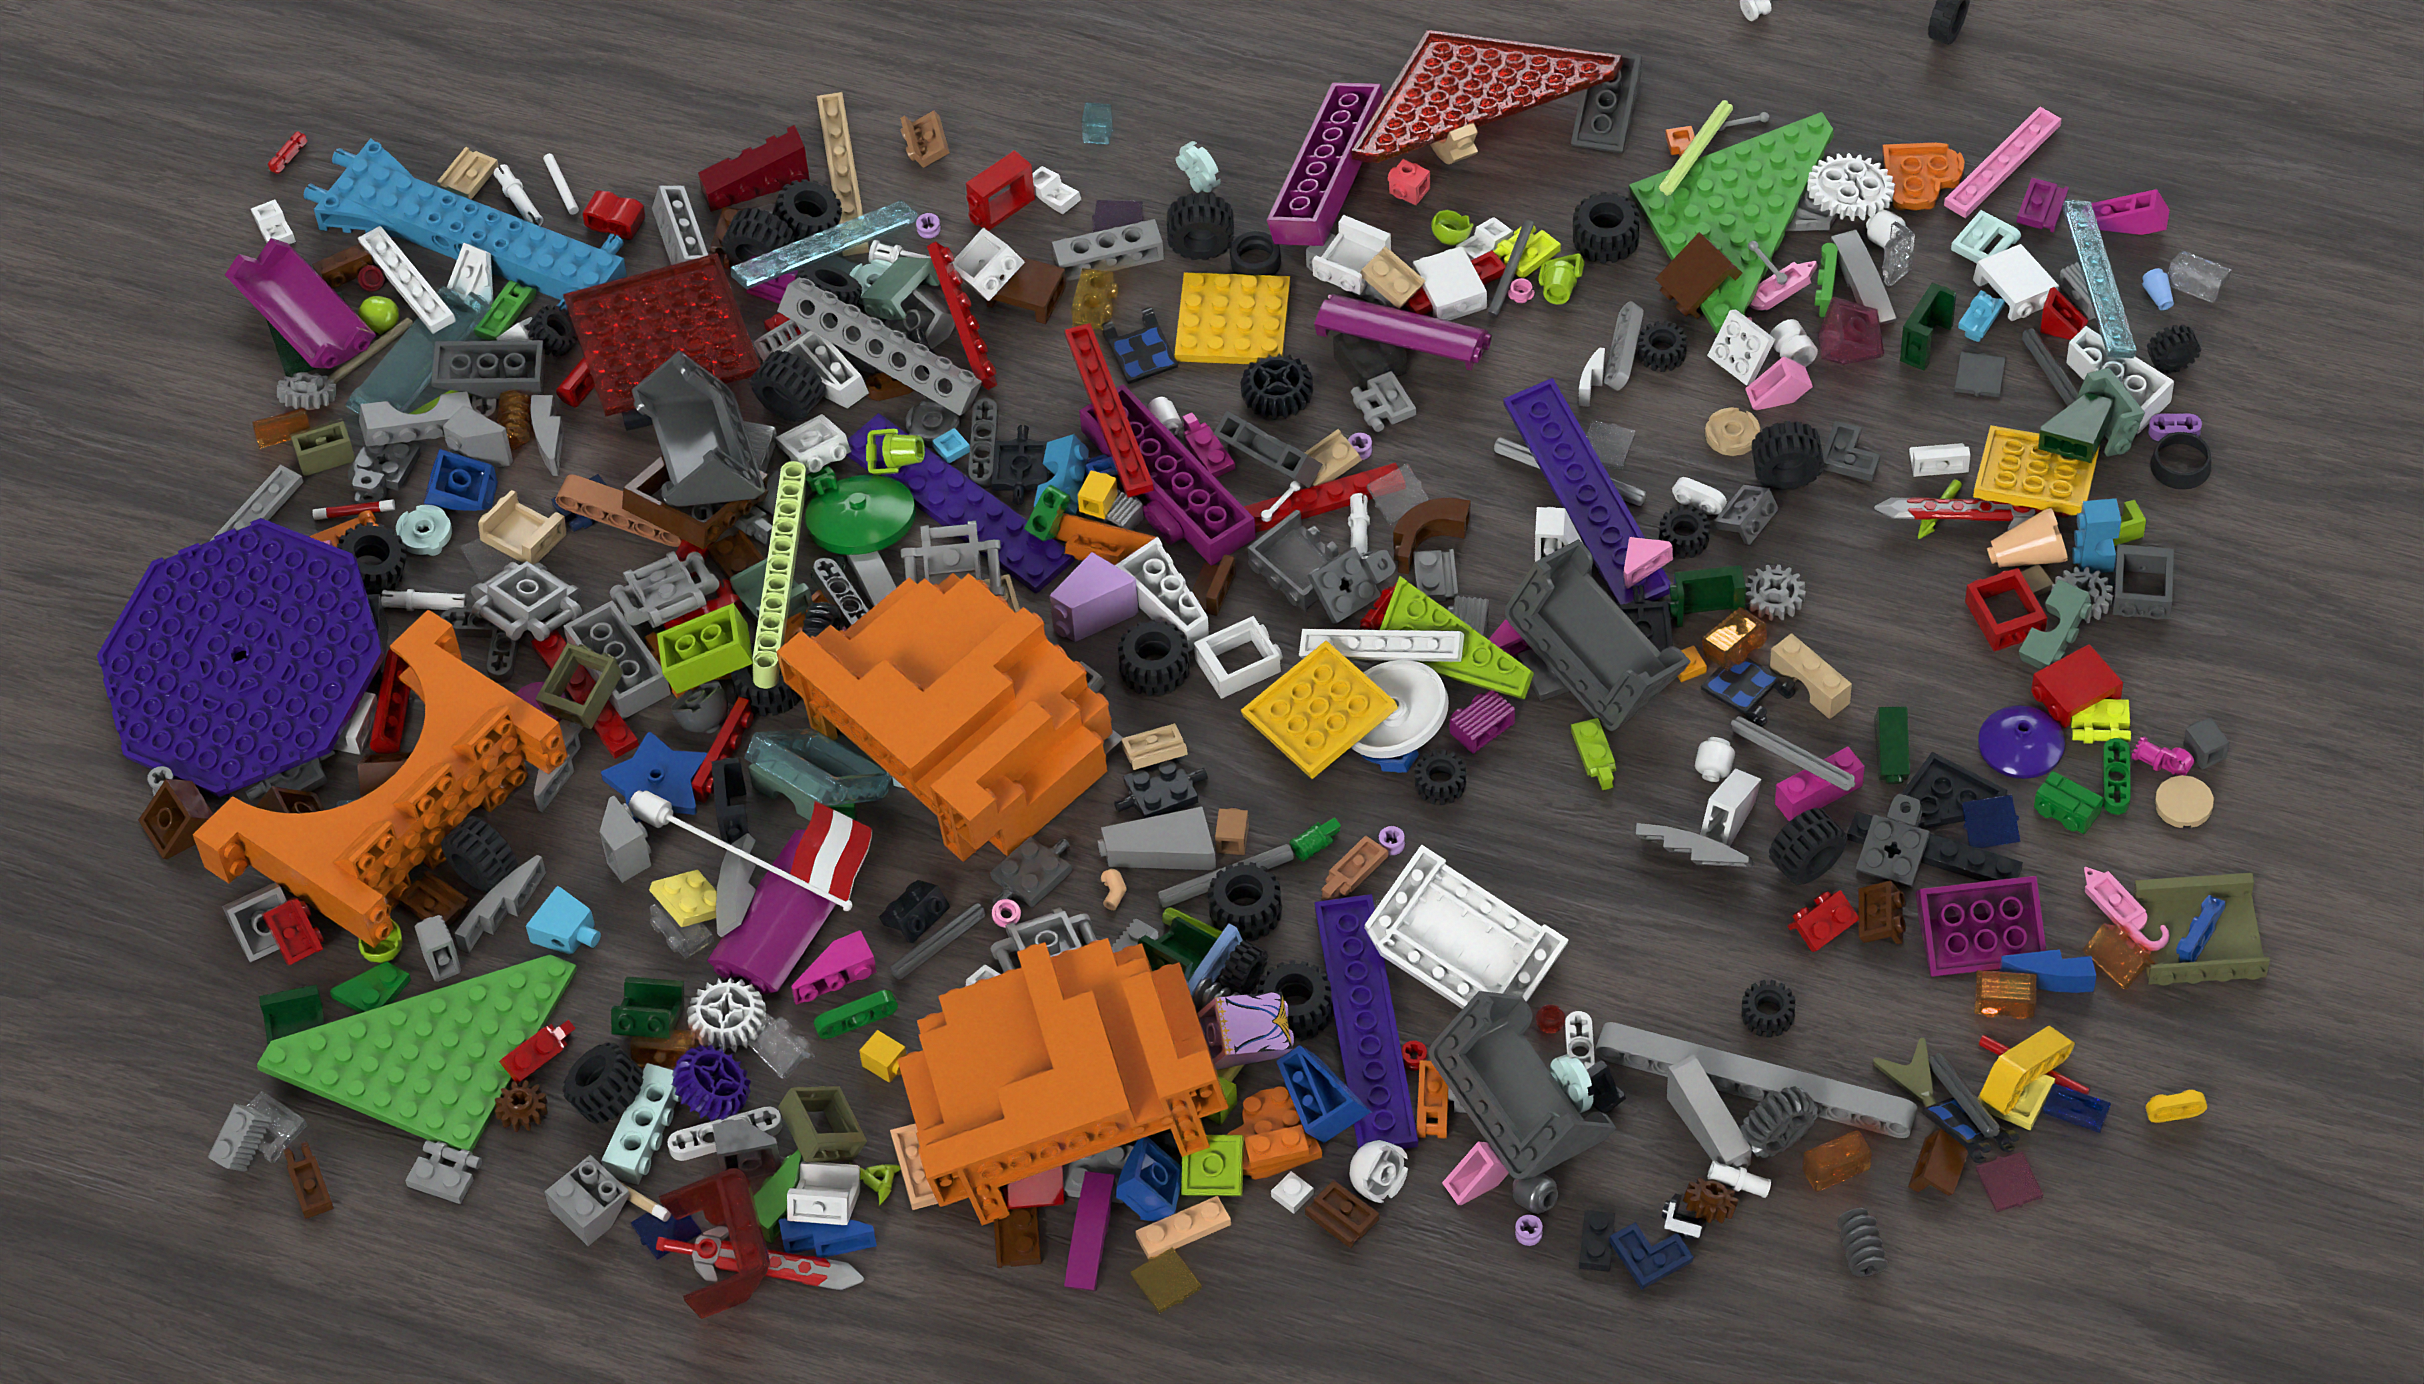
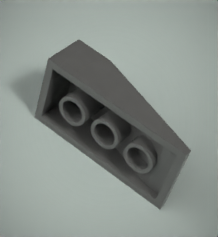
M1596 48L1589 49L1571 146L1623 154L1643 68L1641 55Z
M543 340L435 341L432 387L458 392L467 391L468 394L515 403H531V395L544 394L546 358Z

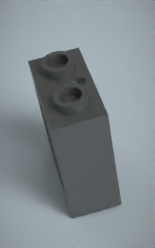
M2117 544L2112 615L2152 619L2170 618L2174 549ZM2123 571L2165 574L2164 596L2122 593Z

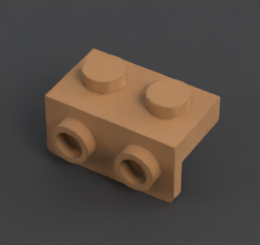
M935 111L914 122H911L906 116L900 118L903 126L901 133L908 144L906 152L912 161L916 160L924 168L950 153L940 116Z

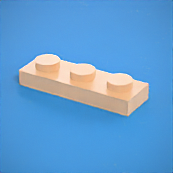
M916 1123L890 1130L912 1210L938 1204L926 1179L918 1148L920 1146L916 1135L918 1132Z
M1215 1196L1136 1230V1237L1148 1260H1151L1230 1226L1231 1219L1219 1197Z

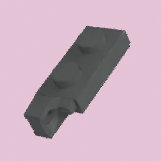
M728 502L711 503L710 505L715 512H718ZM753 506L747 515L741 516L734 524L748 535H754L758 541L764 544L770 542L772 525L766 519V513L756 506Z

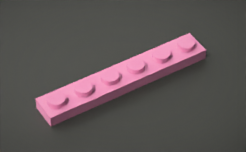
M2039 107L1945 198L1944 206L1966 219L2061 126V118Z

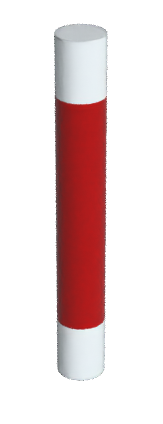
M392 499L313 509L314 520L359 515L366 510H370L373 513L395 510V501Z

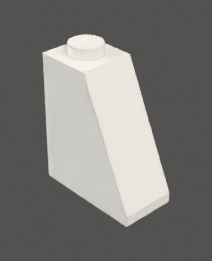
M1735 768L1709 798L1700 835L1730 847L1756 803L1761 779Z

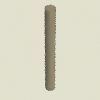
M409 317L405 318L373 342L367 350L358 353L330 374L328 379H333L334 384L338 383L413 327L412 320Z

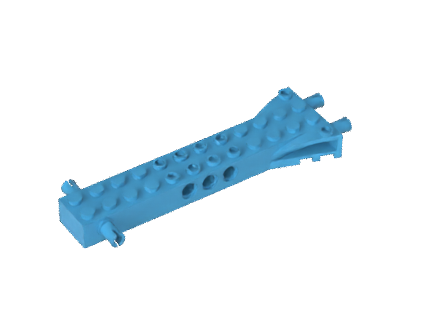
M371 138L357 155L344 151L341 148L336 149L337 152H334L332 162L333 164L345 167L346 170L330 190L327 191L309 184L304 191V198L306 200L318 203L314 208L319 230L327 231L328 227L342 228L343 232L352 233L353 229L365 230L368 233L381 226L389 237L402 238L456 260L463 243L470 244L491 253L492 274L507 280H513L525 287L529 286L538 292L561 300L557 305L559 306V311L564 308L567 310L565 314L568 316L576 306L601 315L628 279L624 258L615 255L624 245L623 240L619 236L610 234L602 247L598 249L414 178L393 156L382 148L380 143L375 142Z

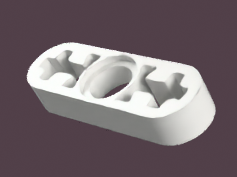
M1572 1012L1565 1020L1566 1052L1569 1054L1570 1059L1575 1057L1579 1059L1587 1070L1595 1064L1592 1020L1585 1012ZM1575 1023H1581L1582 1036L1576 1037ZM1582 1046L1589 1052L1585 1056L1578 1057L1572 1053V1050L1575 1047Z

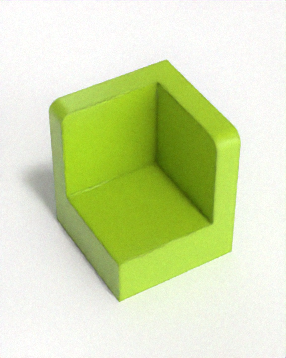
M2135 499L2124 502L2119 538H2113L2114 546L2144 537L2146 519Z

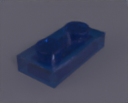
M2053 1084L2044 1105L2043 1113L2101 1133L2110 1111L2111 1103Z

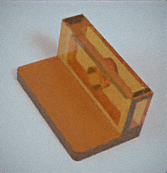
M305 408L252 422L259 448L291 440V433L310 428Z

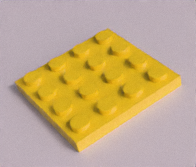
M1184 272L1174 354L1176 361L1250 364V362L1256 363L1258 357L1266 359L1268 353L1271 357H1277L1280 352L1283 357L1290 276Z
M1990 425L1973 497L1985 501L2009 503L2014 506L2021 505L2038 508L2039 510L2052 508L2056 512L2077 515V513H2081L2083 501H2088L2100 445L2092 463L2038 449L2039 433Z
M1326 640L1241 709V713L1245 719L1313 779L1396 711L1398 706L1389 695Z

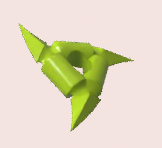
M882 1164L867 1167L866 1170L860 1168V1180L863 1179L866 1185L875 1192H878L879 1206L892 1191L890 1189L892 1188L894 1173L901 1170L900 1165L885 1164L884 1166ZM882 1176H883V1180H882V1181H881V1180H878L877 1178H875V1177H882Z

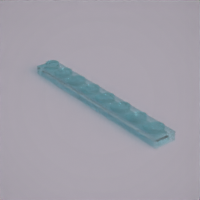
M900 200L731 267V277L746 289L755 287L797 270L803 265L812 264L915 223L917 221V212Z
M2065 200L2062 209L2107 357L2134 359L2137 351L2091 202Z

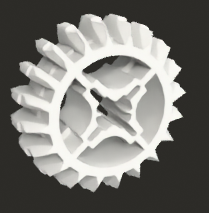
M731 977L727 983H722L718 978L717 985L714 986L707 982L706 991L698 989L697 997L691 998V1007H688L687 1022L689 1028H691L692 1036L698 1039L702 1046L712 1045L714 1049L720 1047L723 1048V1052L727 1048H731L736 1053L737 1046L742 1045L747 1048L748 1040L756 1042L757 1033H763V1024L767 1020L765 1013L766 1005L759 991L755 992L752 984L745 986V982L742 979L735 984Z

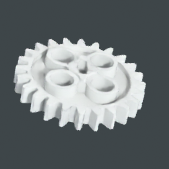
M1850 153L1847 154L1846 158L1837 154L1835 160L1827 156L1826 162L1819 160L1818 166L1812 167V172H1809L1807 191H1810L1809 198H1814L1813 204H1821V211L1829 209L1830 216L1838 213L1840 214V219L1847 215L1851 221H1854L1855 216L1865 220V215L1873 218L1876 212L1889 208L1894 194L1895 184L1892 183L1893 177L1887 175V169L1880 170L1881 163L1872 165V158L1863 161L1861 155L1854 159Z

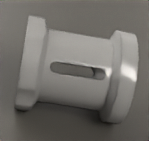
M156 767L148 774V783L153 788L154 796L165 779H173V773L167 767Z

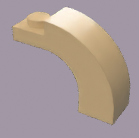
M1448 107L1424 115L1421 128L1430 146L1444 163L1452 164L1477 154L1478 151L1474 140L1478 132L1474 123L1458 128Z

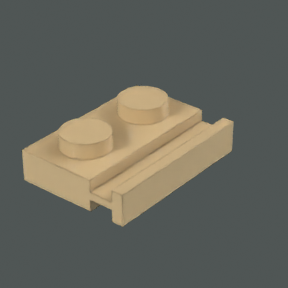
M465 147L437 181V185L439 188H444L472 200L494 173V170L499 167L498 161L480 152L469 151V148Z
M1386 246L1360 272L1364 280L1398 309L1425 283V280Z
M1339 429L1304 452L1323 464L1312 486L1333 481L1362 461L1360 455L1341 434Z
M1175 723L1121 739L1123 750L1132 764L1133 770L1188 755L1186 744L1183 742V738Z

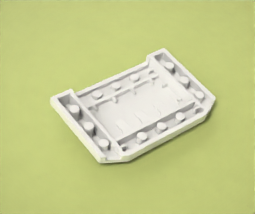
M1421 845L1365 924L1364 928L1379 954L1462 1009L1478 991L1519 995L1527 1002L1568 944V939L1544 924L1541 927L1447 866L1445 859Z

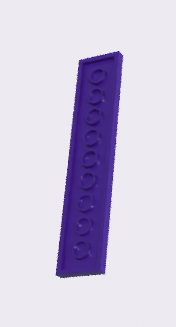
M1548 379L1504 398L1503 403L1560 505L1566 509L1583 544L1591 552L1593 563L1617 605L1634 601L1632 587L1627 589L1624 585L1625 560L1629 538L1645 539L1554 379ZM1662 567L1635 584L1638 587V595L1639 585L1644 586L1645 600L1653 602L1670 594L1669 584L1671 582Z
M878 413L847 439L851 452L846 454V456L868 471L866 444L867 435L870 431L898 429V435L908 434ZM885 435L876 436V469L888 468L884 462L882 451ZM926 447L922 462L901 466L899 473L880 475L895 479L905 485L913 496L915 506L942 526L968 524V521H976L978 542L1000 540L1001 549L998 550L1000 568L1035 594L1040 592L1075 561L1074 556L1065 554V547L1054 539L1043 541L1024 530L1028 522L1025 518ZM969 535L957 536L965 543H970ZM987 551L980 552L988 559Z
M1372 894L1314 902L1327 980L1330 981L1332 1008L1346 1086L1371 1111V1113L1353 1124L1357 1148L1359 1149L1364 1144L1377 1140L1392 1143L1402 1149L1418 1147V1138L1385 961L1364 928L1366 922L1375 911Z

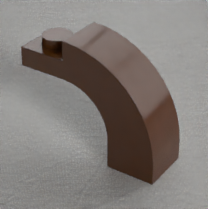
M1437 498L1420 503L1407 511L1400 518L1393 531L1394 561H1398V573L1409 574L1413 562V552H1416V549L1423 541L1434 536H1451L1465 539L1471 518V501L1458 498Z

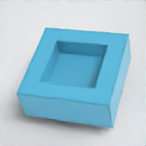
M955 428L932 440L933 448L948 464L970 452V445Z

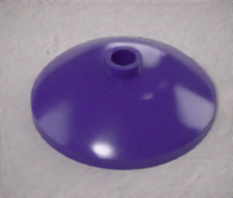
M2009 706L1994 712L1984 721L1979 732L1978 745L1983 759L1991 768L2009 777L2029 779L2042 776L2058 765L2064 754L2065 736L2059 723L2048 713L2030 706Z

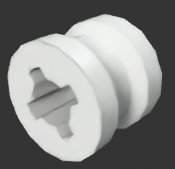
M1740 0L1741 10L1749 21L1756 20L1760 14L1766 15L1771 12L1770 0Z

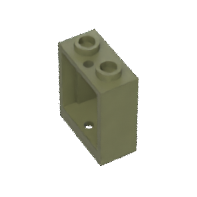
M567 643L535 700L545 713L592 729L621 678L623 671L616 663L617 659L612 655L604 652L600 655L585 645L579 644V646ZM579 664L602 672L584 705L561 698Z
M840 1086L790 1088L778 1106L805 1162L853 1161L867 1142ZM824 1111L834 1133L817 1134L807 1112Z

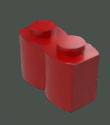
M596 191L583 211V220L586 227L597 232H608L626 240L633 239L645 219L644 205L633 198H619L609 191Z

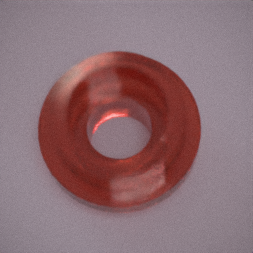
M1545 1005L1536 1014V1024L1543 1032H1558L1565 1025V1014L1556 1005ZM1547 1019H1553V1020H1555V1021H1553V1022H1548V1021H1546V1020H1547Z

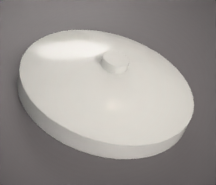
M1395 660L1376 665L1363 672L1396 702L1398 709L1351 747L1353 750L1372 758L1397 757L1418 749L1437 733L1446 718L1449 700L1447 690L1441 678L1432 668L1417 661Z

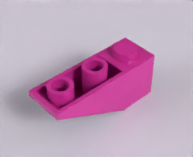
M861 930L833 941L791 986L796 1005L810 1002L822 994L837 991L844 985L866 979L871 974L877 972L874 956Z

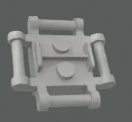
M968 521V524L944 527L930 528L929 525L921 526L922 547L901 549L906 579L910 577L917 583L915 558L923 557L925 578L933 585H939L952 573L960 579L969 573L976 580H982L980 552L987 551L990 592L995 596H1005L1004 586H1001L998 553V550L1001 549L1000 540L978 542L976 521ZM969 535L970 543L931 546V539Z
M672 551L667 553L665 558L632 571L630 569L623 572L627 586H613L610 590V596L614 602L619 603L628 624L634 626L648 620L654 628L707 605L704 596L716 591L719 587V581L715 575L710 574L704 565V559L700 553L692 552L685 561L680 562L676 553ZM696 571L701 582L695 584L691 579L690 573ZM635 598L640 609L634 607L629 599Z
M527 561L521 565L511 562L499 574L471 588L473 597L478 600L472 607V613L479 618L484 617L505 631L506 636L513 641L518 640L527 629L532 632L535 639L543 641L549 637L550 632L570 619L575 620L582 615V609L576 602L581 596V590L575 585L570 586L548 572L546 566L539 562L534 565ZM491 607L496 608V609L498 610V613H496L495 611H493V610L490 609V608H491ZM560 608L564 610L544 624L540 622Z
M1061 907L1052 909V913L1016 925L1014 922L1005 925L1009 938L995 942L991 946V952L994 958L999 960L1005 972L1015 969L1009 957L1010 952H1017L1030 945L1045 942L1051 957L1065 950H1074L1082 947L1075 933L1076 930L1081 932L1086 945L1097 939L1092 931V922L1087 914H1079L1068 918L1066 912L1062 911Z

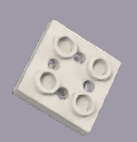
M1736 309L1730 310L1707 356L1747 386L1755 381L1775 338Z

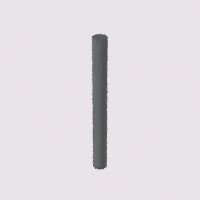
M1525 219L1488 310V315L1492 317H1498L1533 229L1534 222Z

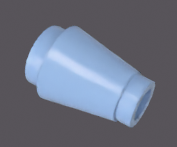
M2159 268L2145 273L2142 277L2144 281L2142 286L2159 310L2171 308L2174 305L2168 274Z

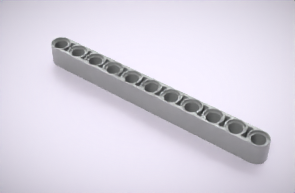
M1613 1022L1604 1024L1595 1048V1054L1605 1061L1668 1077L1669 1066L1694 1054L1718 1091L1763 1102L1766 1097L1772 1096L1775 1091L1781 1092L1783 1088L1796 1086L1797 1088H1802L1813 1099L1818 1108L1817 1117L1896 1138L1909 1137L1918 1110L1915 1103L1901 1097Z

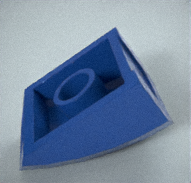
M439 449L430 473L424 504L463 511L492 508L498 483L493 465Z
M1150 1138L1138 1139L1120 1174L1116 1198L1121 1199L1141 1217L1140 1220L1153 1222L1162 1220L1175 1213L1182 1184V1167Z

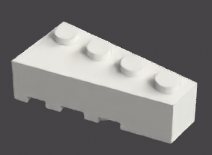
M2087 326L2069 342L2066 363L2083 380L2087 373L2110 368L2144 410L2145 415L2141 421L2140 428L2137 430V434L2150 423V419L2154 415L2159 414L2171 402L2174 380Z
M1158 537L1115 565L1136 578L1138 607L1152 620H1155L1156 623H1160L1163 620L1167 621L1168 626L1171 624L1177 626V631L1181 630L1184 633L1185 639H1187L1188 652L1194 648V642L1209 636L1206 613L1193 592L1189 591L1185 584V579L1174 567L1173 560L1168 553L1166 554Z

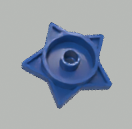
M648 732L633 758L601 771V776L605 783L625 797L628 807L632 796L637 791H649L671 802L673 813L696 815L697 808L691 783L705 760L707 753L673 751L653 733ZM633 815L632 819L635 823L642 822V820Z

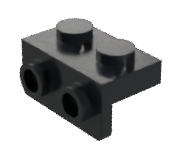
M916 880L907 886L906 891L898 899L888 904L886 910L879 916V919L884 926L900 930L907 942L914 943L950 908V905L938 885Z

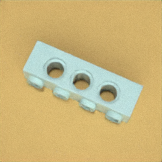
M649 1063L646 1064L643 1070L644 1075L642 1078L644 1080L640 1087L641 1090L635 1097L634 1102L624 1111L601 1160L603 1167L616 1179L639 1185L642 1176L648 1174L654 1150L657 1151L660 1148L665 1126L671 1124L674 1115L673 1109L676 1103L682 1100V1097L675 1095L676 1087L671 1085L674 1078L672 1076L673 1070Z

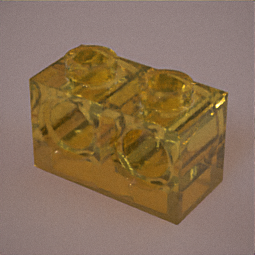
M1082 268L1071 308L1073 326L1091 323L1092 328L1103 329L1102 324L1107 322V319L1112 318V299H1117L1118 283H1114V272Z

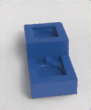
M1106 454L1087 459L1084 475L1086 478L1091 470L1106 473L1110 476L1118 474L1112 457H1107Z

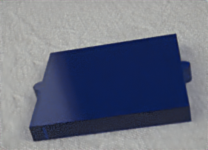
M2012 795L1962 802L1965 819L1963 828L1967 831L1969 846L1986 848L2021 842L2017 824L2019 816L2015 813Z
M676 1196L660 1204L671 1211V1216L666 1222L649 1212L630 1222L641 1238V1244L648 1247L656 1260L670 1253V1251L656 1250L658 1237L688 1242L702 1233L701 1229L692 1219L691 1211H686Z

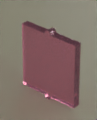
M2023 1152L2004 1158L1998 1156L1994 1161L1976 1166V1171L1996 1212L2015 1206L2021 1208L2025 1203L2043 1198V1193Z

